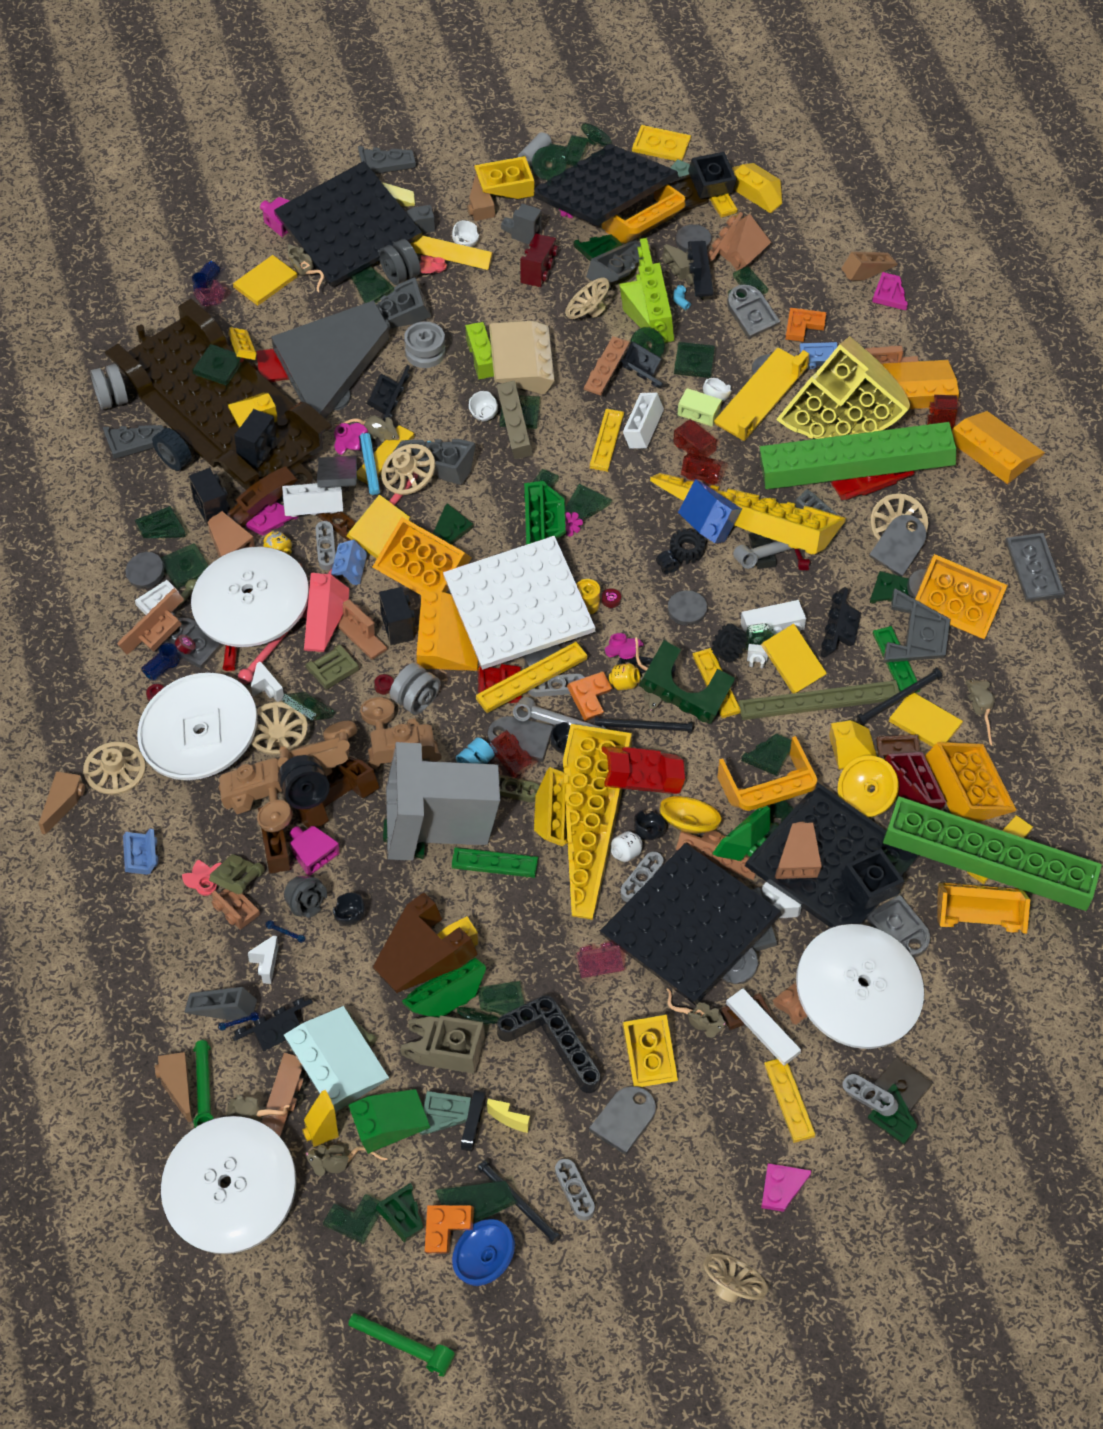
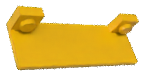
M776 348L714 420V424L745 441L808 368L809 353L803 350L794 357L786 351Z

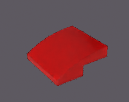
M273 349L256 351L258 370L269 382L289 380Z
M501 664L499 668L489 667L482 670L481 666H479L478 694L520 672L521 668L519 666ZM522 695L514 698L513 700L507 703H518V701L522 698Z

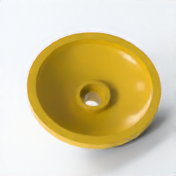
M862 756L854 759L843 769L838 781L839 797L868 818L878 816L887 811L894 803L899 790V781L894 768L887 761L877 756ZM875 786V791L870 793V788Z
M681 796L668 797L662 800L659 807L663 818L673 827L683 832L693 834L706 833L715 830L721 823V816L716 809L693 798Z

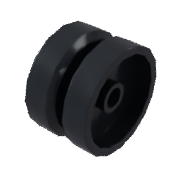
M299 755L290 758L281 766L278 772L280 787L288 804L294 808L301 810L311 809L323 802L329 793L330 784L320 762L312 756Z

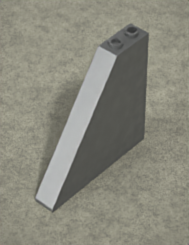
M373 300L271 336L272 347L300 401L309 404L326 419L389 339L390 324L387 319L384 320L380 306L377 307Z

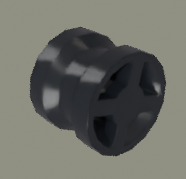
M671 550L663 551L656 558L657 564L661 566V571L665 575L677 571L680 567L679 561L675 559V555Z

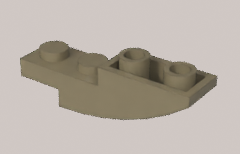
M668 244L664 245L662 254L664 263L669 264L674 276L677 275L680 280L686 278L687 283L694 287L692 274H689L690 260H687V253ZM705 296L701 298L705 302L707 300H710L711 296Z

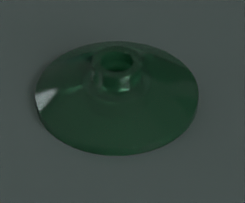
M588 123L581 125V130L588 137L587 141L590 144L606 146L612 143L610 137L596 126Z
M542 147L533 155L532 169L543 180L549 181L553 176L559 175L566 169V157L556 147ZM551 163L552 167L548 168L546 164Z
M640 328L631 337L630 344L634 341L662 357L665 350L664 339L654 328ZM649 341L652 343L651 348L648 346Z
M457 1008V1012L466 1020L483 1022V1025L497 1024L499 1020L493 1014L485 1015L473 1008Z

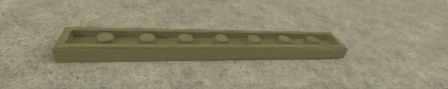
M896 680L739 700L738 705L740 707L741 719L748 720L884 702L899 693Z

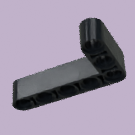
M541 996L499 1018L497 1036L504 1042L512 1041L534 1029L542 1027L579 1088L585 1093H593L597 1090L600 1073L552 997ZM546 1007V1008H549L550 1010H549V1011H543V1010H541V1008ZM522 1017H529L531 1020L525 1021ZM552 1025H559L561 1028L555 1029ZM504 1026H509V1027H511L512 1029H511V1030H505V1029H503L502 1027H504ZM568 1042L572 1046L566 1047L563 1043ZM580 1060L583 1064H575L573 1061ZM591 1078L594 1082H586L584 1079Z

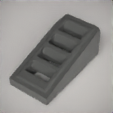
M808 489L796 499L795 507L804 509V506L811 507L814 505L813 508L837 515Z

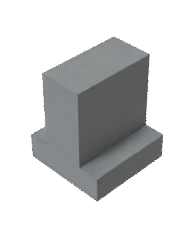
M396 742L386 785L388 859L413 860L417 843L420 842L487 845L500 803L498 765L422 761L421 743Z

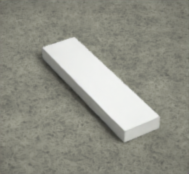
M743 988L726 1000L727 1006L783 1065H786L801 1053V1049Z

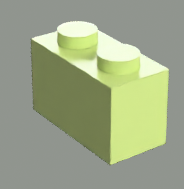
M687 388L678 404V416L713 427L714 420L721 411L722 399Z

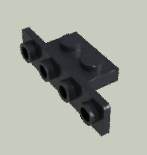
M689 241L687 260H690L689 274H692L695 296H713L706 241Z
M632 341L625 356L620 361L623 363L622 367L630 371L632 369L637 371V376L645 380L647 378L652 380L651 384L657 388H668L670 385L656 376L664 359Z
M408 364L400 372L396 382L380 374L366 403L381 412L380 418L384 421L387 417L391 419L392 414L390 411L396 407L398 403L396 398L401 395L404 389L402 384L406 383L410 376V373H408L410 366Z
M846 587L836 591L831 598L832 606L828 613L829 619L825 627V638L821 644V656L824 658L835 651L837 640L847 646L855 644L861 612L846 604L848 588Z
M303 996L292 1002L293 1006L287 1009L283 1006L274 1010V1015L267 1019L265 1016L254 1020V1025L249 1028L242 1026L234 1030L235 1035L230 1037L231 1041H236L254 1032L262 1051H266L286 1041L284 1034L300 1025L294 1012L313 1003L312 999H305Z

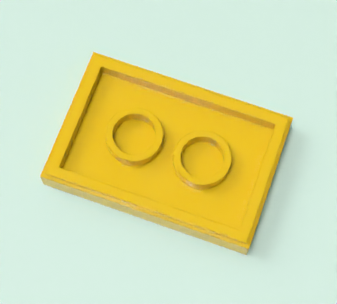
M641 125L633 144L632 152L673 161L677 159L683 161L691 135Z
M272 255L235 281L233 287L258 306L298 276L294 270Z
M379 495L346 537L350 540H355L365 551L377 559L401 517L408 521L410 517Z
M795 624L790 625L760 644L792 693L799 692L827 674Z
M916 693L906 697L889 718V722L911 735H918L919 740L931 747L937 742L948 743L963 723L959 718Z

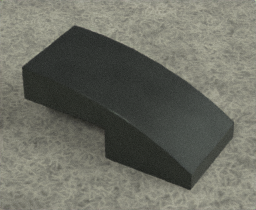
M748 533L751 549L772 543L770 538L755 533ZM774 554L758 559L756 563L757 569L776 567Z

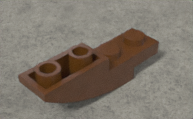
M286 466L260 479L236 499L238 504L226 515L243 527L266 504L271 506L283 495L282 486H291L298 479Z

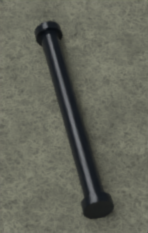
M934 668L932 673L866 713L858 714L856 716L857 720L864 726L868 720L934 680L943 678L941 671L938 668Z
M595 716L594 725L685 731L688 734H692L693 722L672 723L610 719Z
M484 1160L478 1166L477 1170L480 1173L484 1172L549 1238L548 1242L551 1245L561 1238V1234L555 1232L493 1170L488 1160Z

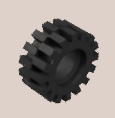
M683 528L682 532L679 529L676 534L673 533L670 539V550L673 551L675 559H679V563L686 561L685 564H689V561H691L693 564L696 560H701V557L704 555L705 538L697 530L693 532L692 528H689V531ZM691 543L695 547L693 549H683L680 545Z
M728 623L726 626H722V630H718L719 634L715 635V641H712L714 646L711 647V650H713L712 653L715 656L730 663V661H735V658H739V653H743L742 649L746 647L744 643L747 642V634L741 628Z

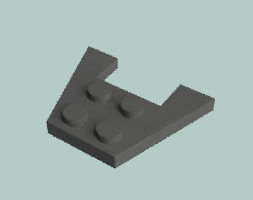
M894 589L891 609L910 614L906 644L902 646L887 642L883 663L944 658L946 655L950 619L901 591Z

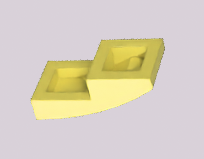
M488 1099L487 1112L492 1117L508 1127L528 1133L530 1116L510 1112V1103Z

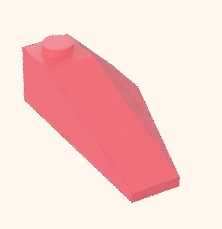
M311 573L304 651H325L336 626L341 621L343 602L349 599V588L331 574Z

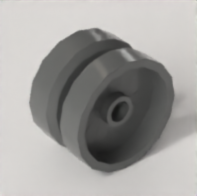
M406 239L394 242L393 246L387 245L380 248L379 260L382 269L394 285L405 282L406 278L412 279L420 274L421 268L417 254Z

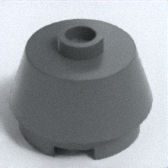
M297 876L290 880L284 890V899L292 913L296 916H306L308 918L315 916L321 910L319 906L322 903L323 897L327 898L326 887L322 885L318 878Z

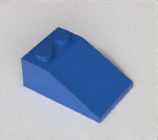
M695 479L678 513L701 535L713 543H721L726 541L742 508Z

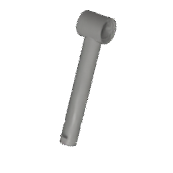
M779 541L752 549L746 545H739L735 548L733 556L744 568L750 569L756 565L757 560L793 548Z
M529 697L521 698L513 709V715L519 721H526L531 717L553 725L567 722L569 726L576 724L606 729L604 726L592 725L536 707L535 702ZM520 706L526 707L528 712H524Z

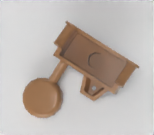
M374 697L361 705L360 714L362 719L367 724L376 726V730L370 733L372 747L368 749V766L372 769L378 768L382 763L392 762L396 742L421 743L422 759L430 758L433 762L441 760L442 755L438 750L437 741L433 739L431 725H420L414 718L409 719L406 724H398L394 728L384 729V724L390 722L394 717L395 707L393 702L383 697Z
M341 721L329 726L323 732L325 741L305 745L288 751L287 747L281 746L279 749L280 758L277 762L278 766L281 768L288 759L295 756L308 755L320 762L326 776L331 774L333 767L348 760L350 750L348 738L357 733L356 724L353 721Z
M276 758L253 765L244 764L237 770L225 773L219 777V790L223 806L226 809L233 808L236 814L251 810L253 801L269 796L270 802L266 803L257 815L258 824L267 832H277L284 829L290 823L293 814L290 805L286 801L278 800L277 793L282 792V789L278 782L280 767Z

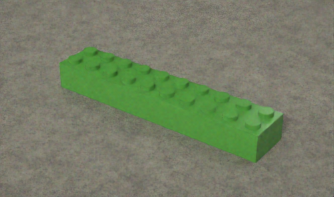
M949 422L759 446L765 489L956 465V446Z
M899 796L883 841L884 844L1087 911L1093 899L1102 866L1100 863Z

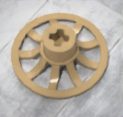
M598 278L584 286L567 305L566 316L569 319H576L586 313L592 318L600 315L606 307L601 300L609 289V281L606 278ZM591 286H592V295L590 294V292H589V290H588V288L591 287ZM584 292L587 300L579 296ZM575 301H578V302H580V303H582V304H573V303H574Z
M409 444L402 446L392 452L386 459L381 472L383 484L389 491L395 494L407 495L415 493L422 489L432 478L435 470V458L432 452L423 445ZM411 448L420 449L417 455L411 456ZM425 453L429 457V460L427 461H417L420 458H422ZM393 458L392 463L394 467L387 468L389 462ZM430 465L428 473H425L417 468L426 467ZM395 472L393 478L387 481L386 473ZM413 472L425 478L418 485L414 476L412 475ZM400 476V486L398 489H396L391 485H393ZM406 476H408L413 488L404 490Z
M906 494L888 495L882 498L872 510L870 517L871 530L879 541L881 536L878 533L885 531L893 519L901 515H911L916 509H919L922 518L918 519L923 523L927 532L928 517L925 509L916 499ZM899 499L897 512H894L889 500ZM904 500H907L914 505L903 514ZM882 504L886 506L889 517L877 512ZM875 517L884 520L886 525L876 528ZM908 522L906 524V528L911 532L915 531L914 529L909 528V526L914 525V523Z
M273 702L257 709V716L267 726L257 724L256 729L263 732V734H259L252 739L251 744L257 750L267 754H280L279 750H272V747L285 746L288 751H291L303 742L307 734V721L304 714L297 707L288 703ZM278 707L289 709L282 721H279ZM273 708L274 722H271L263 711ZM296 713L300 719L294 720L287 725L290 716ZM297 725H302L301 734L291 731V729ZM288 737H295L298 739L294 744L289 746ZM263 739L269 741L267 748L260 746L257 742Z
M110 742L97 747L88 755L84 763L83 773L88 785L94 790L103 794L113 795L121 794L134 788L143 778L146 766L142 753L136 747L123 742ZM109 747H119V750H118V749H114V748H111V749H107V748H109ZM125 748L134 752L131 756H122ZM103 751L102 760L93 758L98 752ZM138 757L140 761V766L135 767L129 765L127 762H130ZM90 762L100 765L97 770L89 772ZM124 769L139 771L138 776L135 780H132ZM103 773V777L97 785L90 778ZM117 774H120L129 785L118 789ZM109 775H112L113 789L102 788L107 782Z
M710 1254L706 1256L703 1266L709 1277L718 1284L715 1292L720 1298L727 1302H736L738 1296L752 1300H759L766 1296L768 1292L767 1284L762 1276L753 1268L728 1255ZM715 1260L719 1264V1266L710 1261ZM723 1260L729 1261L728 1273ZM737 1264L744 1269L735 1277ZM710 1268H714L718 1273L712 1274ZM748 1273H751L754 1276L753 1278H748L742 1281V1279ZM754 1283L760 1284V1285H761V1288L758 1287L757 1285H750V1284H754ZM751 1290L757 1291L758 1294H757V1295H752V1291H751Z

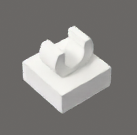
M749 644L747 657L749 666L753 667V662H760V668H764L768 655L761 645Z

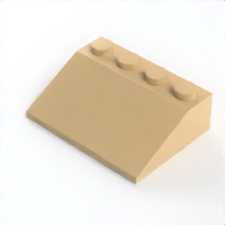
M534 321L491 323L489 330L494 381L506 383L515 380L517 388L546 394L554 382L548 325Z

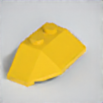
M754 163L742 164L732 168L737 179L734 191L769 213H772L782 205L780 179Z
M549 767L535 795L534 831L544 840L564 846L568 843L565 805L566 784H564V775L567 774Z

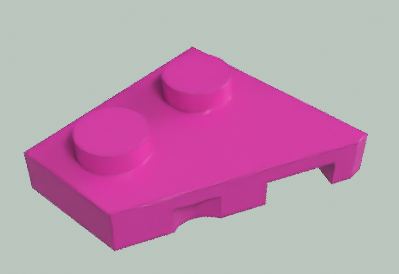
M882 272L872 302L907 310L908 303L905 301V292L901 286L900 276Z
M274 502L271 506L266 504L248 521L246 527L263 536L273 529L283 526L285 522L297 519L299 516H285L284 506Z
M768 1164L761 1208L784 1212L804 1183L810 1178L811 1170Z

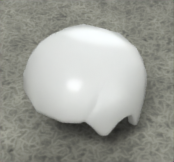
M462 220L457 222L452 231L454 243L469 247L476 245L479 238L477 226L470 221Z
M718 378L706 379L703 385L704 394L722 399L721 402H724L729 397L732 390H730V385H726Z
M479 391L469 399V410L477 420L484 422L494 418L498 412V404L490 392Z

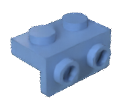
M837 342L800 343V353L803 350L809 353L807 369H815L817 366H822L837 348Z
M355 540L338 544L331 574L334 577L343 575L353 585L360 584L367 552Z
M149 829L146 834L124 833L125 872L150 874L153 868L157 866L158 855L155 854L157 837H154V829Z

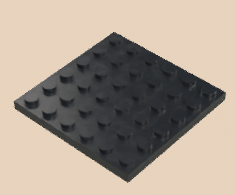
M608 144L600 151L592 153L588 158L580 160L571 168L565 169L559 175L553 176L549 181L538 185L534 189L533 197L598 226L677 179L679 176L678 172L674 169L613 144Z
M365 161L274 209L275 216L300 248L304 249V253L310 256L314 266L323 272L325 280L331 287L378 262L380 259V248L387 245L393 246V243L400 239H406L409 243H412L422 237L420 229Z
M817 782L816 788L799 802L746 861L745 867L801 904L802 908L824 924L833 928L847 924L862 925L879 905L877 904L865 911L862 909L841 879L846 864L881 848L901 877H903L918 859L919 855L884 844L883 841L887 830ZM792 823H813L822 866L818 877L776 879L775 874Z
M684 843L600 930V933L696 1006L782 914L781 910L691 846Z

